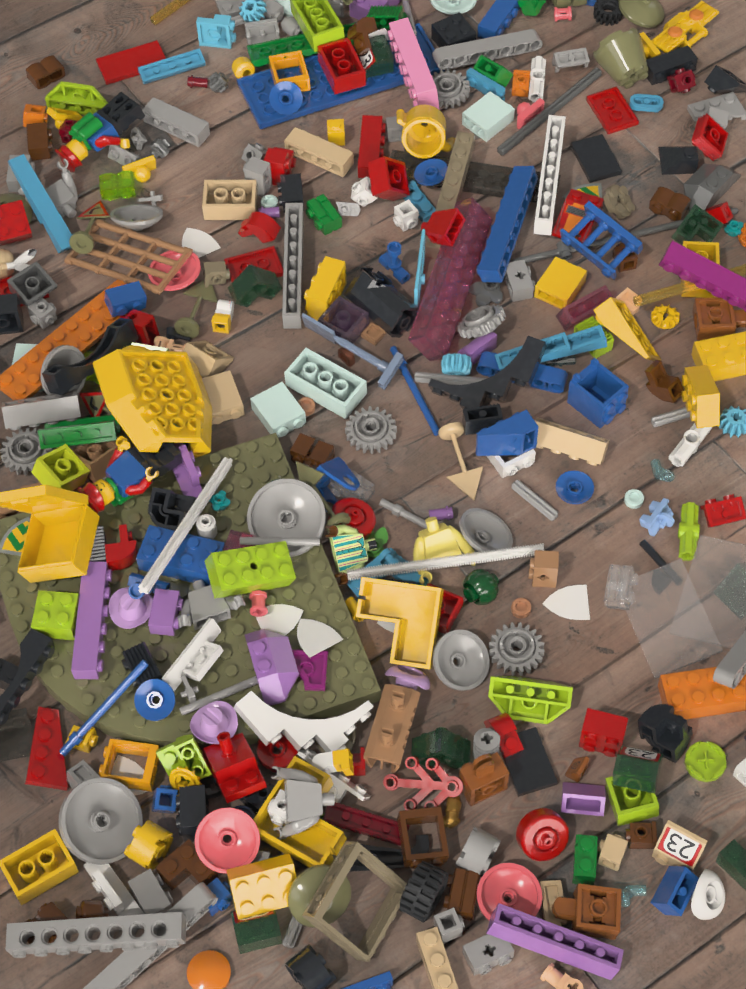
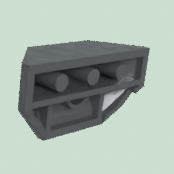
M704 163L684 183V194L691 199L688 210L697 216L703 215L702 213L712 207L741 177V174L727 166Z

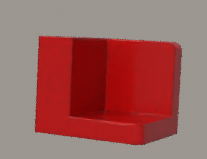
M727 201L712 206L702 213L709 229L725 224L733 218Z
M360 747L361 753H351L353 755L354 775L350 776H366L365 759L363 757L365 747Z

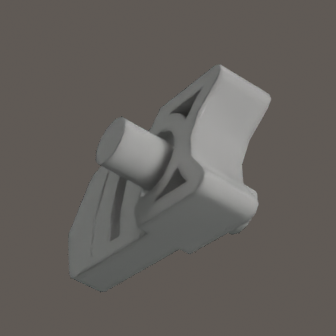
M135 126L131 130L130 137L135 148L142 150V146L147 142V139L139 127Z
M150 191V197L137 198V202L151 201V204L156 206V201L163 200V194L155 195V191Z
M336 201L338 206L337 212L340 216L359 215L360 206L358 203Z
M184 674L181 676L185 691L180 692L182 698L187 696L189 702L192 703L196 701L195 693L199 690L197 686L190 687Z

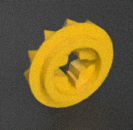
M663 304L659 307L655 306L651 312V321L658 328L671 329L679 323L680 313L677 312L676 307L672 308L670 304L668 306ZM667 313L668 316L663 320V315Z
M178 766L172 770L169 776L170 784L174 790H178L177 793H179V787L202 785L199 782L200 776H196L195 770L190 771L188 766L184 768Z

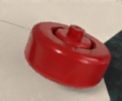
M347 497L340 499L332 507L335 515L346 512L351 517L350 523L345 525L356 528L358 533L363 534L364 540L370 537L376 525V516L369 504L358 498Z
M538 808L530 811L521 819L516 830V840L519 847L530 859L541 862L549 861L560 855L566 848L569 840V829L566 822L556 811L548 808Z

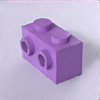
M155 589L148 622L150 634L175 636L176 629H179L177 617L184 603V599H181L179 591Z

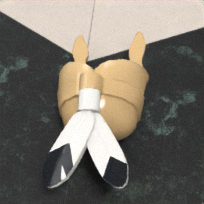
M0 249V279L11 276L15 269L22 271L30 266L25 263L35 257L37 250L28 249L14 259L13 254L9 250Z

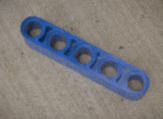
M482 352L476 368L479 374L491 377L500 371L494 356L497 353ZM539 364L530 387L553 393H562L567 382L568 373L563 369Z

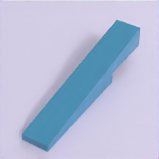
M23 154L8 160L39 223H43L58 254L70 249L69 240L72 234L25 155Z
M597 325L567 336L563 332L541 339L547 345L541 362L607 347V339L602 326ZM523 346L494 355L500 371L511 363Z

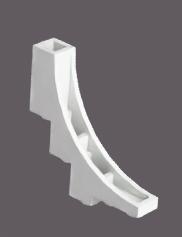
M250 691L235 704L234 710L266 746L270 742L274 745L283 737L282 733L297 751L302 748L307 750L315 742L314 738L325 752L347 748L344 744L349 739L344 733L348 736L357 728L355 724L359 720L363 723L372 715L370 711L374 706L367 701L357 709L342 716L308 720L279 712L264 703Z

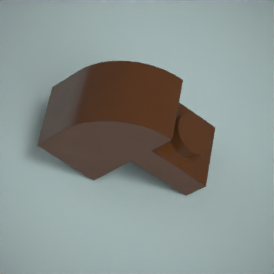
M363 17L348 30V40H354L357 55H364L372 48L368 34L377 31L374 17Z
M655 360L645 370L649 380L645 385L654 396L662 401L674 403L682 395L684 388L679 377L667 375L661 360Z

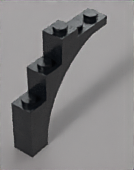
M527 336L523 347L511 363L495 375L482 381L464 385H448L431 379L428 386L432 393L442 396V394L449 396L450 400L455 402L461 400L460 406L462 409L475 408V406L482 407L487 395H489L488 398L499 402V399L505 401L513 381H515L514 384L520 387H525V385L531 386L546 350V342Z

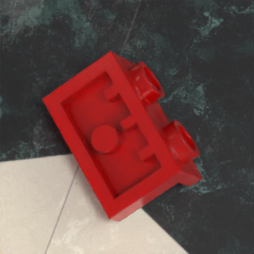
M734 494L724 496L723 501L717 502L716 498L706 500L705 505L700 506V509L704 510L708 528L746 519L742 497H735Z

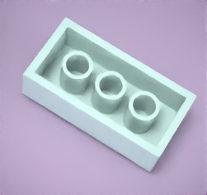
M305 348L284 372L286 386L305 397L313 399L314 402L344 419H347L367 394L366 380L308 348Z

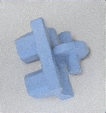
M663 498L661 502L652 501L649 505V511L652 513L651 516L646 514L641 516L640 524L648 529L649 535L655 536L660 528L664 529L665 526L672 527L675 523L672 517L674 513L668 506L669 499Z

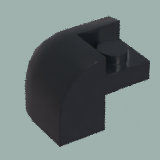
M153 487L148 505V514L157 527L176 531L197 498L179 495L172 490Z
M668 704L654 705L648 708L638 719L640 738L646 739L653 747L651 751L659 753L662 757L676 763L685 752L692 736V727L687 725V720L680 715H675L674 706Z

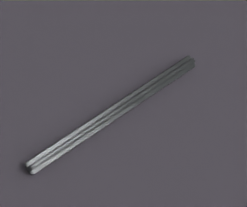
M598 67L594 68L498 146L497 152L501 156L506 154L544 123L549 115L555 114L602 75L601 69Z

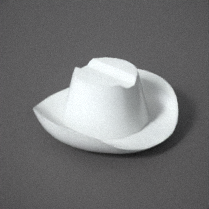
M705 869L702 872L690 898L692 901V912L697 918L701 920L713 919L721 913L725 904L723 883L720 877L709 869Z

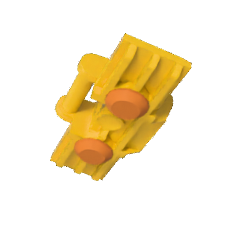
M701 0L689 11L680 12L665 24L663 31L651 41L665 53L673 51L677 47L689 46L691 48L698 40L708 35L707 29L703 26L716 17L719 11ZM687 32H689V33H691V34L696 33V34H695L692 38H690L688 41L686 40V39H687V35H686L685 33H687Z

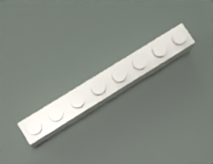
M548 116L534 234L551 236L566 116Z

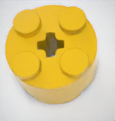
M147 820L143 826L138 825L133 831L132 836L134 839L126 847L124 855L147 870L151 868L153 871L159 864L157 860L161 856L165 857L173 842V837H171L173 833L155 822Z

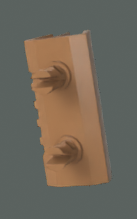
M385 684L363 756L370 768L373 767L377 760H380V769L382 770L385 762L391 763L392 773L399 769L420 692L394 684Z

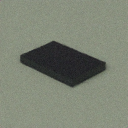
M603 134L571 142V148L589 183L622 174V170Z
M534 727L517 732L524 750L506 758L503 757L517 796H523L557 785L558 781L537 728Z

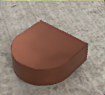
M343 347L338 349V357L347 366H353L355 364L354 354Z

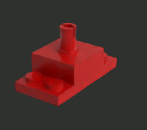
M221 732L217 735L219 744H212L202 749L203 755L227 804L267 787L258 768L255 756L243 733L230 738L229 732Z

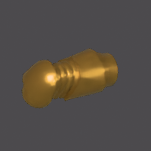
M460 795L457 797H447L446 816H443L444 827L451 829L460 823L459 813L462 806Z

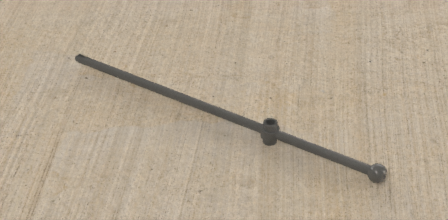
M730 208L733 215L738 213V208ZM703 215L631 231L630 233L635 237H641L705 222ZM612 236L595 240L588 249L604 245ZM559 241L556 244L557 249L511 259L509 262L525 260V263L555 256H559L567 261L572 258L571 253L577 250Z

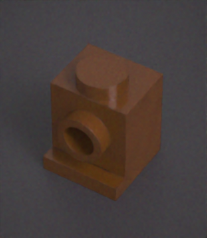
M619 243L614 247L613 259L625 248V244ZM630 252L617 266L619 273L636 269L638 256L634 252Z
M656 821L651 823H629L628 829L625 828V840L629 842V849L655 848L657 844Z

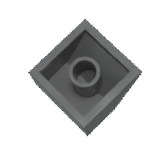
M37 261L7 280L10 292L12 294L17 293L20 304L30 306L58 287Z

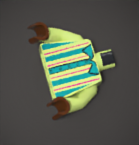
M345 524L326 525L325 528H329L330 533L325 535V537H329L336 571L339 572L334 576L341 579L338 585L347 584V570L363 568L365 562L368 561L367 552L377 549L375 538L364 540L362 533H358L356 528Z

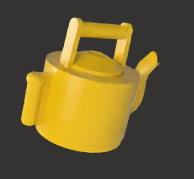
M424 104L411 108L407 113L403 109L397 110L396 122L402 125V143L407 152L412 156L430 158L440 151H452L456 138L450 137L446 140V120L439 109Z

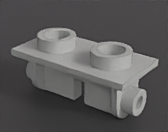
M109 145L108 158L123 166L143 159L141 155L129 152V150L121 148L120 145Z

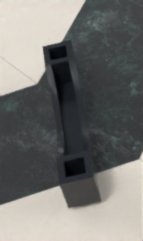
M119 318L107 326L100 344L84 360L71 365L54 364L44 371L42 375L49 392L58 395L68 393L69 389L73 386L80 384L84 378L95 373L94 361L117 349L130 346L132 342L134 343L138 340L139 337L132 319Z
M32 628L20 644L21 655L17 673L9 687L0 695V726L7 722L11 710L18 706L23 693L29 690L32 680L36 674L41 673L43 664L48 658L52 657L55 651L52 638Z

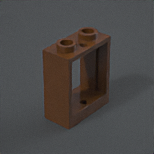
M441 807L399 811L397 823L404 867L415 869L422 861H426L436 867L447 863L449 851ZM436 822L441 851L411 855L407 825Z

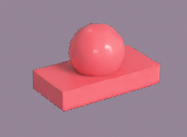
M539 98L532 105L522 102L517 106L518 129L522 128L544 110V100Z

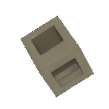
M225 261L204 262L203 278L205 288L214 284H226V279H230L229 268L226 269Z

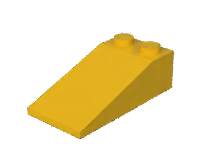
M610 297L594 309L595 318L600 325H604L645 359L661 360L624 301Z

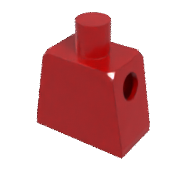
M458 208L435 211L428 222L421 224V230L425 229V234L432 243L453 246L466 219Z
M133 309L126 316L122 315L119 317L132 319L139 337L135 343L155 345L154 338L160 336L154 315Z

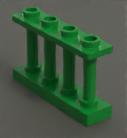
M113 415L79 418L75 421L62 420L56 424H48L46 422L44 424L45 429L38 430L41 449L61 447L65 444L73 446L117 440V433L121 432V426Z

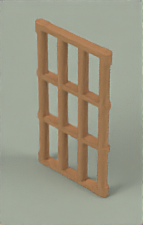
M97 219L92 225L89 235L92 236L94 241L113 247L110 252L105 253L92 249L90 253H87L103 259L99 265L75 258L79 253L74 250L67 255L64 262L94 271L99 275L103 274L121 280L125 284L139 281L142 288L160 295L191 256L193 249L168 243L160 238H153L134 232L132 229H125ZM99 228L121 234L122 237L115 241L95 233ZM129 238H133L151 245L147 250H143L125 243ZM157 247H161L182 255L177 261L153 252ZM121 249L139 255L141 258L135 263L115 255ZM148 259L172 266V268L166 273L144 264ZM110 262L131 268V270L125 275L106 267ZM140 271L163 280L157 286L134 277Z

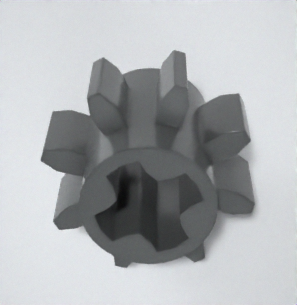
M215 72L208 78L210 80L208 85L215 93L218 91L222 93L229 87L227 85L229 80L222 72L219 74Z
M157 137L150 144L152 148L150 153L157 158L159 156L162 159L170 152L168 148L170 143L165 138L160 139Z

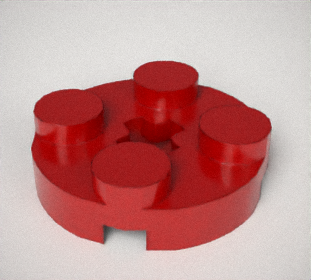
M282 733L283 737L274 745L270 742L266 746L260 739L258 741V760L265 768L270 769L274 773L277 770L272 769L273 766L287 768L293 757H298V751ZM275 746L283 748L280 754L273 753Z

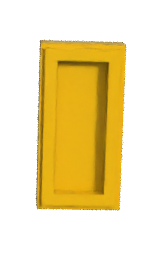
M644 32L639 33L646 59L661 55V52Z
M48 107L46 112L55 119L57 129H59L65 119L79 121L83 117L77 111Z
M154 155L122 166L124 179L127 180L135 177L138 182H147L151 176L150 171L156 169Z

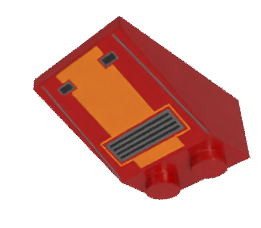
M571 189L558 216L552 236L561 238L560 230L562 228L569 233L585 216L584 205L588 201L602 210L603 198ZM590 220L574 238L583 243L590 236L597 222Z

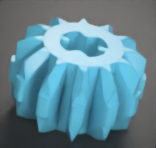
M263 0L241 1L243 5L239 7L241 11L239 14L244 21L253 22L260 21L261 17L265 18L263 13L267 12L265 8L266 3Z
M460 353L444 355L441 360L442 373L459 376L469 375L472 369L471 357Z
M730 406L729 409L725 408L722 411L719 429H723V434L729 433L730 438L733 435L739 438L741 434H746V409L740 410L739 406L734 409Z

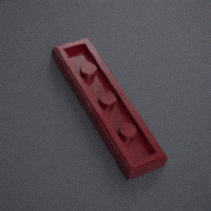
M336 802L334 806H327L323 817L325 822L401 846L397 821Z

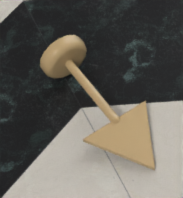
M460 422L449 423L441 427L438 434L443 440H452L462 473L448 476L447 479L472 500H475L483 466L467 471L456 439L464 433V426Z

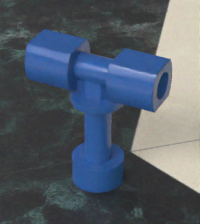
M393 241L387 245V252L379 257V263L386 270L391 269L393 276L403 285L409 281L410 274L401 266L402 262L398 258L401 254V244Z
M133 572L129 575L127 585L130 586L128 593L131 598L140 599L145 596L146 593L138 591L140 590L138 586L145 576ZM157 580L149 593H155V589L169 590L170 583Z

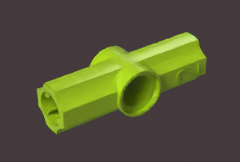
M693 502L682 504L681 522L678 528V539H680L678 557L684 561L695 559L697 554L696 548L700 524H698L699 506Z

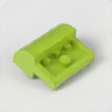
M191 734L176 738L175 742L156 751L168 776L178 766L183 768L188 766L190 771L195 770V775L200 776V780L212 775V770Z

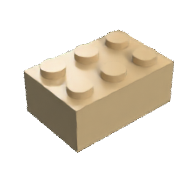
M204 180L202 203L204 220H245L249 218L252 212H257L258 191L256 180Z

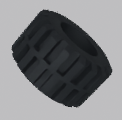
M422 861L415 868L405 886L400 899V911L423 923L427 921L435 911L448 882V872L426 861Z

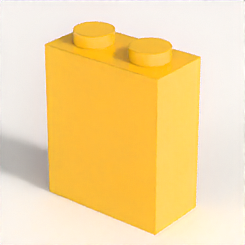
M555 257L535 285L534 297L566 311L585 284L587 270L573 265L564 259Z

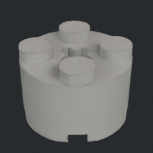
M474 826L455 865L483 876L492 861L488 857L493 858L501 841L497 839L498 837Z

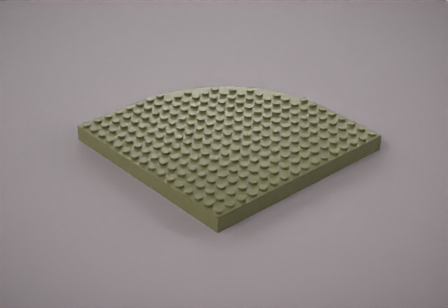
M276 433L197 457L195 462H193L194 466H199L202 477H199V481L203 490L223 458L226 457L233 460L230 470L213 494H217L220 490L225 491L227 499L231 502L230 505L224 510L215 511L212 509V503L208 501L199 515L209 514L215 518L217 535L213 540L224 542L226 550L256 546L240 545V537H252L247 525V512L252 498L263 486L272 481L295 479ZM173 470L155 479L143 494L135 495L122 505L115 507L109 503L103 511L98 512L100 516L98 526L104 527L106 544L120 542L119 525L127 524L128 531H132L133 540L137 541L138 548L140 549L149 525L156 526L148 514V505L153 487L172 490L176 494L183 495ZM22 512L0 519V542L5 533L14 524L28 516L31 518V514ZM196 522L188 534L198 536ZM320 542L319 546H314L301 555L290 557L296 579L289 586L263 590L267 593L266 606L285 604L302 609L304 611L300 619L322 622L333 628L343 638L342 641L323 650L328 651L325 691L305 690L304 683L298 676L286 701L271 705L272 708L279 712L308 720L338 716L357 709L367 701L373 704L381 699L380 686ZM0 553V590L12 629L20 647L21 642L31 629L38 590L79 594L81 576L30 583L17 572L21 556ZM137 560L125 569L112 571V581L108 582V587H110L111 591L110 598L117 590L130 587L127 584L129 575L132 572L146 576L148 572L139 570ZM160 575L158 578L160 581L170 583L169 590L179 591L181 599H184V601L189 599L188 593L194 591L192 582ZM149 593L154 598V593ZM250 593L240 594L244 599L245 606L242 605L237 610H230L231 618L217 623L221 632L213 643L222 647L224 650L200 682L186 677L190 687H198L199 691L195 693L196 701L256 676L245 634L261 630L256 617L250 614V608L252 607L249 598ZM109 614L108 617H105V623H107V634L103 635L105 653L101 654L104 666L103 672L99 674V679H74L71 671L74 640L52 639L55 646L54 654L46 660L41 673L36 674V677L56 701H59L67 711L72 712L85 723L131 673L130 670L125 671L121 660L124 659L123 651L145 642L163 677L200 629L195 630L192 622L191 626H182V628L176 629L175 636L150 634L149 619L140 626L124 629L117 626ZM299 622L294 629L285 635L289 639L292 650H303L297 637ZM183 682L174 691L175 706L172 712L162 720H147L138 713L134 703L138 687L134 688L131 684L93 725L111 737H118L126 741L159 745V748L175 742L176 738L188 734L193 735L201 752L203 748L212 745L196 738L190 729V721L199 709L183 716L180 713L179 708L190 704L187 696L182 698L180 692L185 691ZM259 683L218 700L227 702L234 708L238 701L252 691L264 702ZM155 696L154 702L158 704L160 702V698L158 696ZM236 712L238 726L234 735L243 733L249 745L258 743L260 738Z

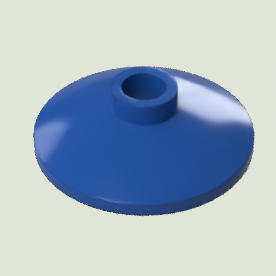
M279 82L270 91V105L274 111L281 115L294 114L302 105V92L292 82ZM287 96L289 100L284 102L282 98Z
M440 159L425 160L416 167L414 171L415 180L425 186L438 184L445 178L448 168L447 164Z
M568 471L557 479L556 492L563 501L569 504H582L592 497L594 483L587 474L581 471Z
M150 679L143 682L135 693L134 703L136 710L147 720L158 721L166 718L175 706V693L172 687L160 679ZM155 696H158L160 698V702L158 704L154 702Z

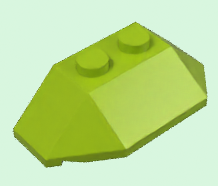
M64 81L58 83L45 96L47 109L48 107L73 110L81 115H86L88 112L94 114L98 110H102L108 103L94 86Z
M491 676L488 697L501 713L506 712L512 720L548 724L571 708L573 687L553 681L531 678Z

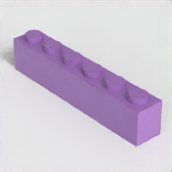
M89 562L87 574L81 576L71 668L74 679H99L100 672H103L104 664L101 654L105 653L103 635L107 634L105 617L109 615L106 603L107 599H110L111 594L108 582L112 581V570L108 568L107 562Z
M498 903L491 914L486 933L612 980L620 970L624 952L623 949Z

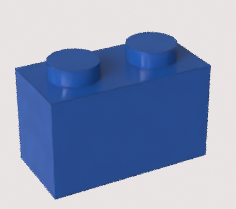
M136 281L106 289L104 301L111 316L115 317L125 315L133 309L138 311L145 309L147 296L140 282Z
M669 866L650 903L664 915L682 916L699 878L686 866Z

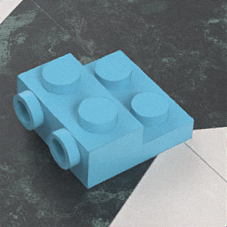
M215 14L214 19L197 17L199 46L232 48L233 42H236V33L233 32L235 21L231 20V16Z

